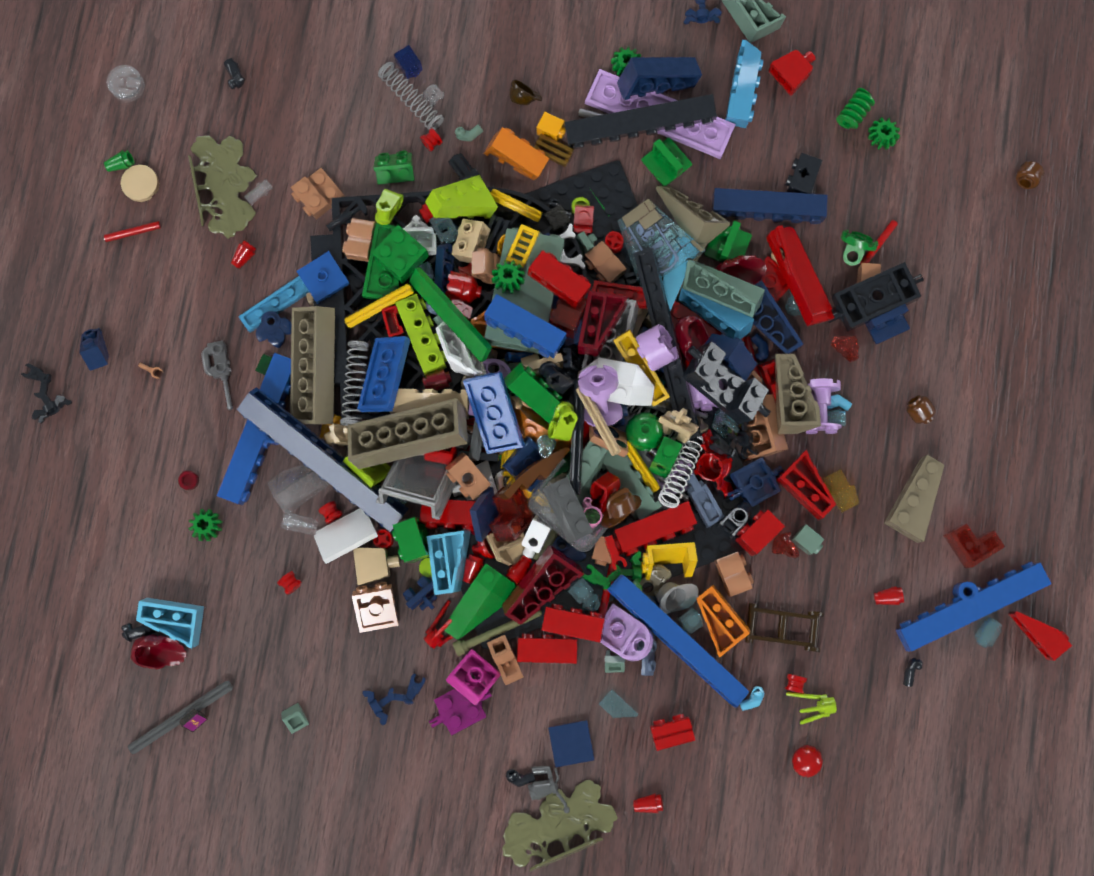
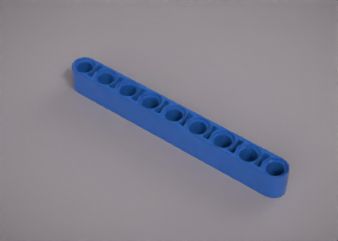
M620 574L607 589L609 593L639 621L645 624L652 633L729 704L737 708L749 691L628 578Z

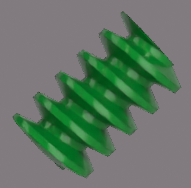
M857 88L852 98L849 99L848 104L845 105L840 115L836 118L837 123L845 129H857L859 127L858 123H862V118L867 116L866 112L871 110L870 106L875 104L870 93L863 88Z

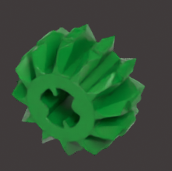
M629 46L626 50L621 47L619 52H614L611 64L613 65L612 70L617 71L618 77L623 73L631 57H641V54H636V48L631 51Z
M883 117L878 121L875 120L868 129V133H870L868 140H873L871 146L877 144L878 150L882 146L885 150L890 146H895L896 141L900 138L898 134L900 128L895 127L897 123H891L890 118H887L885 121Z
M504 260L503 266L497 263V269L492 270V275L494 276L492 283H496L495 288L497 290L502 288L503 294L506 293V290L513 294L514 288L519 291L521 289L520 285L525 283V279H523L525 272L521 271L522 266L520 264L515 266L514 260L510 264H507V261Z
M200 509V515L193 513L195 520H189L193 526L188 528L190 531H194L192 537H198V541L206 539L208 542L211 541V536L217 538L216 530L222 531V528L218 527L222 523V520H217L219 514H213L211 509L207 511ZM204 522H208L207 529L202 528V525H205Z

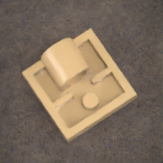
M561 353L557 354L554 359L550 356L549 358L539 359L538 354L521 358V363L525 367L530 366L536 372L535 376L537 378L542 377L539 373V368L547 361H551L563 369Z

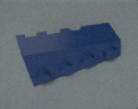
M631 57L617 85L623 100H629L630 96L638 95L640 98L645 97L646 93L650 92L661 94L668 89L677 91L693 88L698 83L702 73L695 57Z
M762 280L756 283L755 286L765 289L762 303L753 316V325L785 354L795 352L804 346L803 342Z

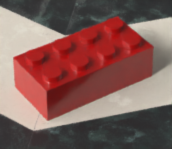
M689 501L675 508H669L614 530L613 535L619 542L621 555L626 553V556L637 553L639 551L638 548L642 546L647 549V546L656 545L660 539L663 542L673 539L678 532L681 535L694 530L693 526L697 524Z

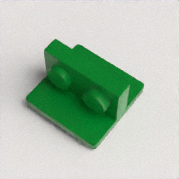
M667 138L663 142L658 139L654 142L652 151L641 160L662 186L669 185L692 166L691 161L671 138Z
M399 151L391 155L389 153H380L378 156H375L373 168L376 172L377 184L415 180L411 152Z
M734 221L732 226L727 227L709 242L705 256L722 263L726 259L745 255L752 234L739 230L741 223Z

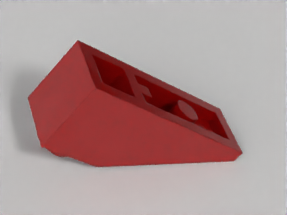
M1018 611L1008 613L1047 660L1055 661L1072 646L1068 641L1069 637L1063 631H1059Z

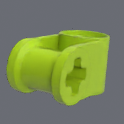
M384 189L376 203L377 213L375 221L381 225L390 224L397 211L400 210L404 196Z
M561 402L556 407L548 427L549 438L563 441L571 439L578 417L570 402Z

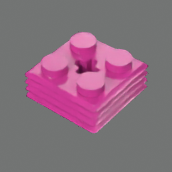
M471 649L450 673L446 681L471 703L477 705L501 674Z

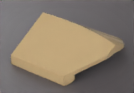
M519 523L486 536L497 561L510 566L523 556L522 553L525 547L521 544L525 535Z

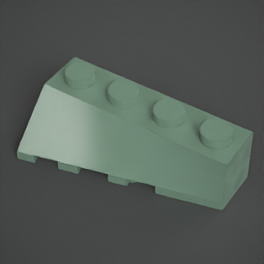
M688 260L683 289L753 318L762 303L765 289L694 260Z
M590 439L582 450L581 493L576 495L583 511L585 508L582 506V502L586 497H591V485L597 480L607 453V449L590 442ZM570 470L568 471V473H567L566 476L564 477V478L568 477L569 482H570Z
M607 450L601 467L602 471L606 470L620 478L619 490L626 487L632 495H637L642 500L640 507L631 513L633 519L641 520L657 512L662 507L659 501L654 502L652 490L649 486L643 485L642 476L636 469L633 470V464L627 455L625 457L619 455L612 456L609 450Z

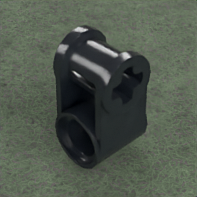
M551 361L543 363L539 368V373L546 379L547 385L560 395H563L576 382L569 372Z
M744 501L739 502L717 524V527H721L729 534V538L732 539L751 516L752 506ZM738 510L744 511L746 516L740 515Z

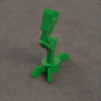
M637 552L630 559L632 563L631 569H621L616 565L617 570L608 577H604L594 566L588 564L586 568L591 571V575L584 573L582 578L594 585L604 586L603 590H606L611 586V582L622 574L624 576H631L632 583L642 590V585L639 584L642 575L641 562L639 561L641 552Z

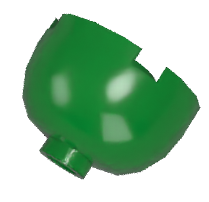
M640 412L634 415L627 423L625 428L627 440L639 451L653 450L662 442L664 436L663 425L658 422L659 418L649 412Z

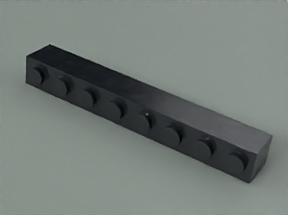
M710 94L565 122L569 147L580 149L585 144L591 143L592 146L603 144L602 141L610 140V142H617L622 137L627 136L628 139H634L643 133L655 135L659 130L671 132L675 131L676 127L681 126L687 129L694 127V124L697 123L708 125L712 124L713 120H716L717 115L714 96Z

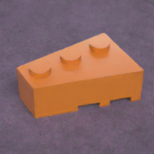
M503 127L493 136L483 153L486 156L492 154L498 157V162L502 164L507 162L514 167L513 170L532 180L539 177L549 160L545 156V152L533 148L527 140L518 138L511 129Z

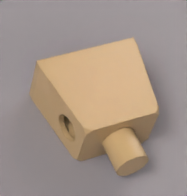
M385 548L353 549L357 584L360 586L390 577V568L400 567L399 555L388 556V551Z

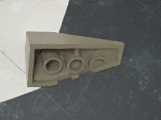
M670 186L656 187V191L683 233L690 238V241L694 240L697 244L709 243L729 227L730 222L714 211L709 213L702 209V204L687 201L688 196Z
M775 354L778 434H799L821 426L819 405L814 400L811 393L812 390L803 376L804 373L795 354Z

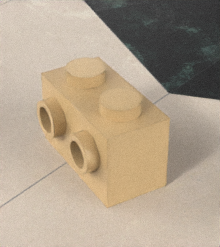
M463 219L458 228V236L452 248V255L460 262L472 263V252L477 251L478 248H485L490 228L484 222Z

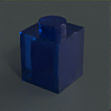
M410 45L394 54L397 65L407 79L418 76L423 70L420 60Z

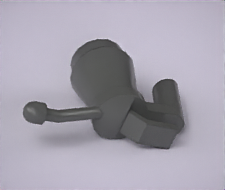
M550 766L531 767L533 775L548 774L549 780L535 781L528 785L531 799L540 800L551 793L556 794L564 805V812L569 813L570 809L566 801L558 792L557 784L560 778L557 768L554 769L557 777L554 782Z

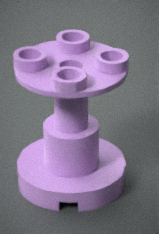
M597 365L590 366L579 374V390L595 402L608 426L613 425L623 417L621 405L607 401L610 398V394L618 387L617 372L614 368L603 365V368H597ZM585 408L584 420L589 425L595 426L589 413Z
M810 379L808 385L812 390L811 393L814 400L819 405L821 426L806 431V434H817L818 431H825L826 434H835L838 429L842 428V425L828 423L827 406L831 405V392L841 390V381L837 380L836 383H833V379Z

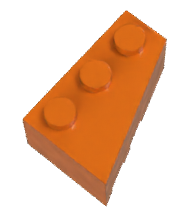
M714 585L710 586L696 598L719 658L750 634L751 630Z

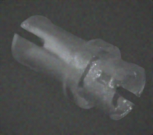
M266 179L261 183L258 182L256 184L257 187L244 196L251 205L262 196H267L268 191L273 189Z

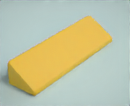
M628 329L616 337L613 341L624 360L628 363L638 364L655 385L652 406L654 407L668 399L670 395L657 373L651 371L646 358H641L637 351L639 344L631 330Z

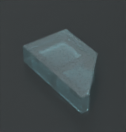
M612 689L598 703L613 718L637 717L639 715Z

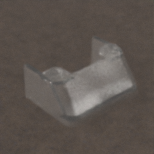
M562 459L547 479L541 480L536 485L528 500V506L534 514L566 540L543 491V488L552 484L550 480L566 462ZM599 523L598 526L592 529V533L569 544L577 551L587 552L592 549L607 528Z

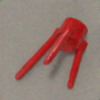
M447 600L431 627L426 631L427 635L423 638L433 649L437 646L441 647L444 643L454 638L448 635L442 639L444 637L442 632L452 622L451 619L439 630L435 628L451 603L450 600Z

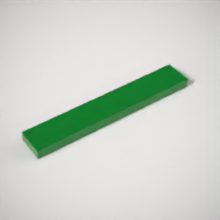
M421 267L415 268L409 283L480 362L486 361L492 346Z

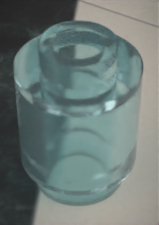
M988 617L986 621L982 622L974 636L977 639L976 643L983 648L993 647L1002 632V625Z

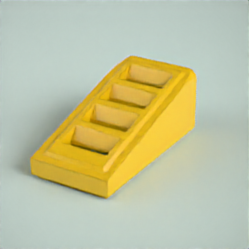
M521 224L506 257V261L511 263L514 260L515 265L520 264L524 268L540 232ZM523 233L532 236V240L523 237ZM519 241H525L529 243V246L522 245ZM519 247L526 250V253H521L515 249ZM513 254H516L520 257H523V260L520 261L518 259L513 258L512 256Z

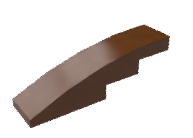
M568 447L558 449L535 461L515 476L498 495L503 500L510 499L518 488L521 490L528 489L536 478L538 480L547 479L570 449Z

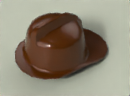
M626 487L613 492L608 497L607 509L602 514L600 522L601 526L610 528L620 523L640 507L641 498L637 495H632Z

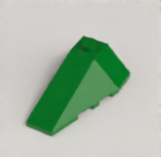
M485 564L449 617L452 622L444 631L457 640L461 639L499 610L517 585L488 564Z

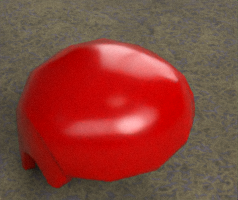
M804 745L794 752L792 765L793 769L800 776L808 778L820 772L823 758L821 752L816 747Z

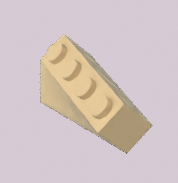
M398 389L393 411L389 412L394 414L457 398L466 408V419L469 420L470 401L466 390H461V393H457L452 389H444L442 393H438V391L433 389L422 390V393H418L417 389Z

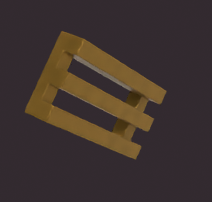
M540 134L536 145L533 147L535 149L542 147L565 158V160H562L545 152V156L549 160L566 167L574 152V149L543 134Z

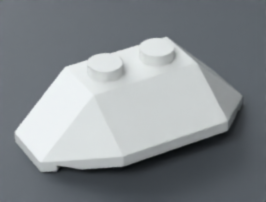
M444 321L436 327L445 357L454 372L472 377L487 374L483 362H480Z
M599 357L578 372L577 378L587 367L597 365V368H603V365L610 366L616 370L619 384L617 389L610 394V398L607 401L625 405H652L655 385L638 364Z

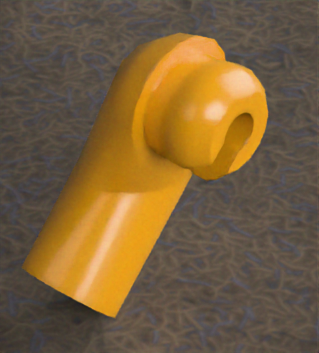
M334 414L333 424H340L341 416ZM322 424L321 439H325L324 434L330 432L329 426L332 424Z

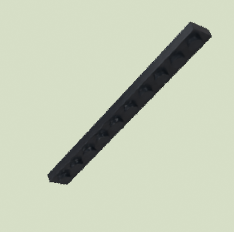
M651 247L634 253L652 327L658 324L659 326L662 325L672 338V348L676 346L679 358L663 366L673 410L678 412L685 408L687 410L686 416L691 418L690 422L699 426L689 384L682 378L685 368L655 251ZM700 427L690 439L702 436Z

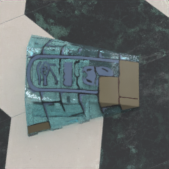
M647 199L618 220L640 287L642 285L634 253L651 247L654 248L662 278L685 261L693 260L706 251L650 199Z

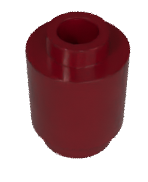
M444 369L428 373L426 377L422 378L425 389L436 391L450 387L449 383L452 382L449 371L445 372Z

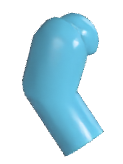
M836 394L831 396V405L827 406V409L840 406L848 411L852 403Z
M755 686L749 699L743 700L740 703L742 711L760 706L765 694L762 687Z

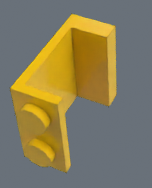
M695 542L647 546L646 553H643V561H641L642 573H645L646 580H650L653 565L682 563L684 577H692L698 561Z

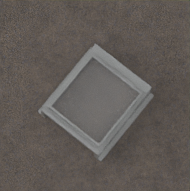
M424 454L396 460L382 487L379 488V496L376 502L384 504L389 495L431 507L432 518L440 520L457 481L453 483L447 477L448 471L445 468L447 464L424 460Z

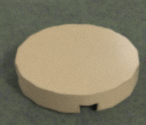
M146 165L130 167L125 171L121 179L122 191L131 200L137 202L150 200L157 193L160 184L156 173Z

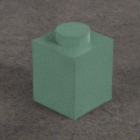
M805 524L798 530L791 541L807 555H812L813 553L817 554L822 549L823 545L821 543L824 541V538Z

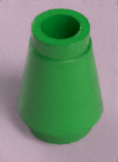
M123 150L104 162L108 172L128 169L134 165L131 153L129 151L124 152Z

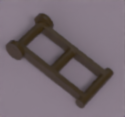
M749 603L747 626L751 632L746 636L745 642L753 643L754 639L804 646L806 651L820 652V648H817L819 618L824 617V613L808 611V615L761 609L757 608V604ZM756 612L780 615L777 638L754 635ZM788 616L811 619L809 643L785 640Z

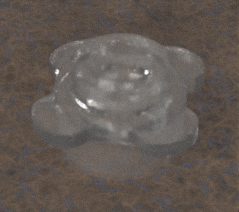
M436 84L430 85L422 93L423 98H426L429 104L433 106L437 104L439 99L444 98V92L440 91Z

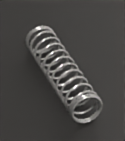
M393 62L384 64L378 72V77L382 81H386L387 86H391V91H396V96L401 97V101L405 102L407 107H410L411 112H415L416 117H420V122H425V127L428 130L430 127L436 130L442 124L444 117L442 115L435 117L437 110H434L425 121H422L421 117L429 113L433 105L427 106L421 115L417 116V111L424 108L428 100H423L416 110L413 111L411 109L412 106L421 101L423 94L418 95L410 106L407 105V101L417 95L418 89L413 90L406 100H402V96L412 90L413 84L408 85L402 94L398 95L397 91L403 89L409 80L404 79L397 89L393 90L392 86L398 84L403 79L404 74H399L392 84L389 85L387 81L393 79L398 74L399 69H394ZM389 66H391V68L388 70V72H386V73L384 74V72L386 71V69H387ZM397 70L396 74L389 79L391 74ZM402 75V77L400 78V80H398L396 83H394V82L396 81V79ZM407 80V82L401 88H399L400 85ZM412 86L406 93H404L408 87Z
M363 341L348 342V346L352 349L347 351L351 356L346 360L352 364L346 365V368L350 371L345 373V376L350 379L344 381L349 387L343 389L348 393L343 396V399L348 402L342 404L348 410L341 412L346 418L340 420V424L345 426L360 422L351 419H362L361 417L346 415L343 412L359 411L344 405L351 403L359 404V402L348 400L345 397L361 396V394L351 393L345 389H363V386H354L346 383L352 380L365 381V379L353 378L347 375L349 373H366L365 371H356L348 368L351 365L367 366L364 363H354L348 360L355 357L368 358L367 356L349 353L351 350L368 351L369 344Z

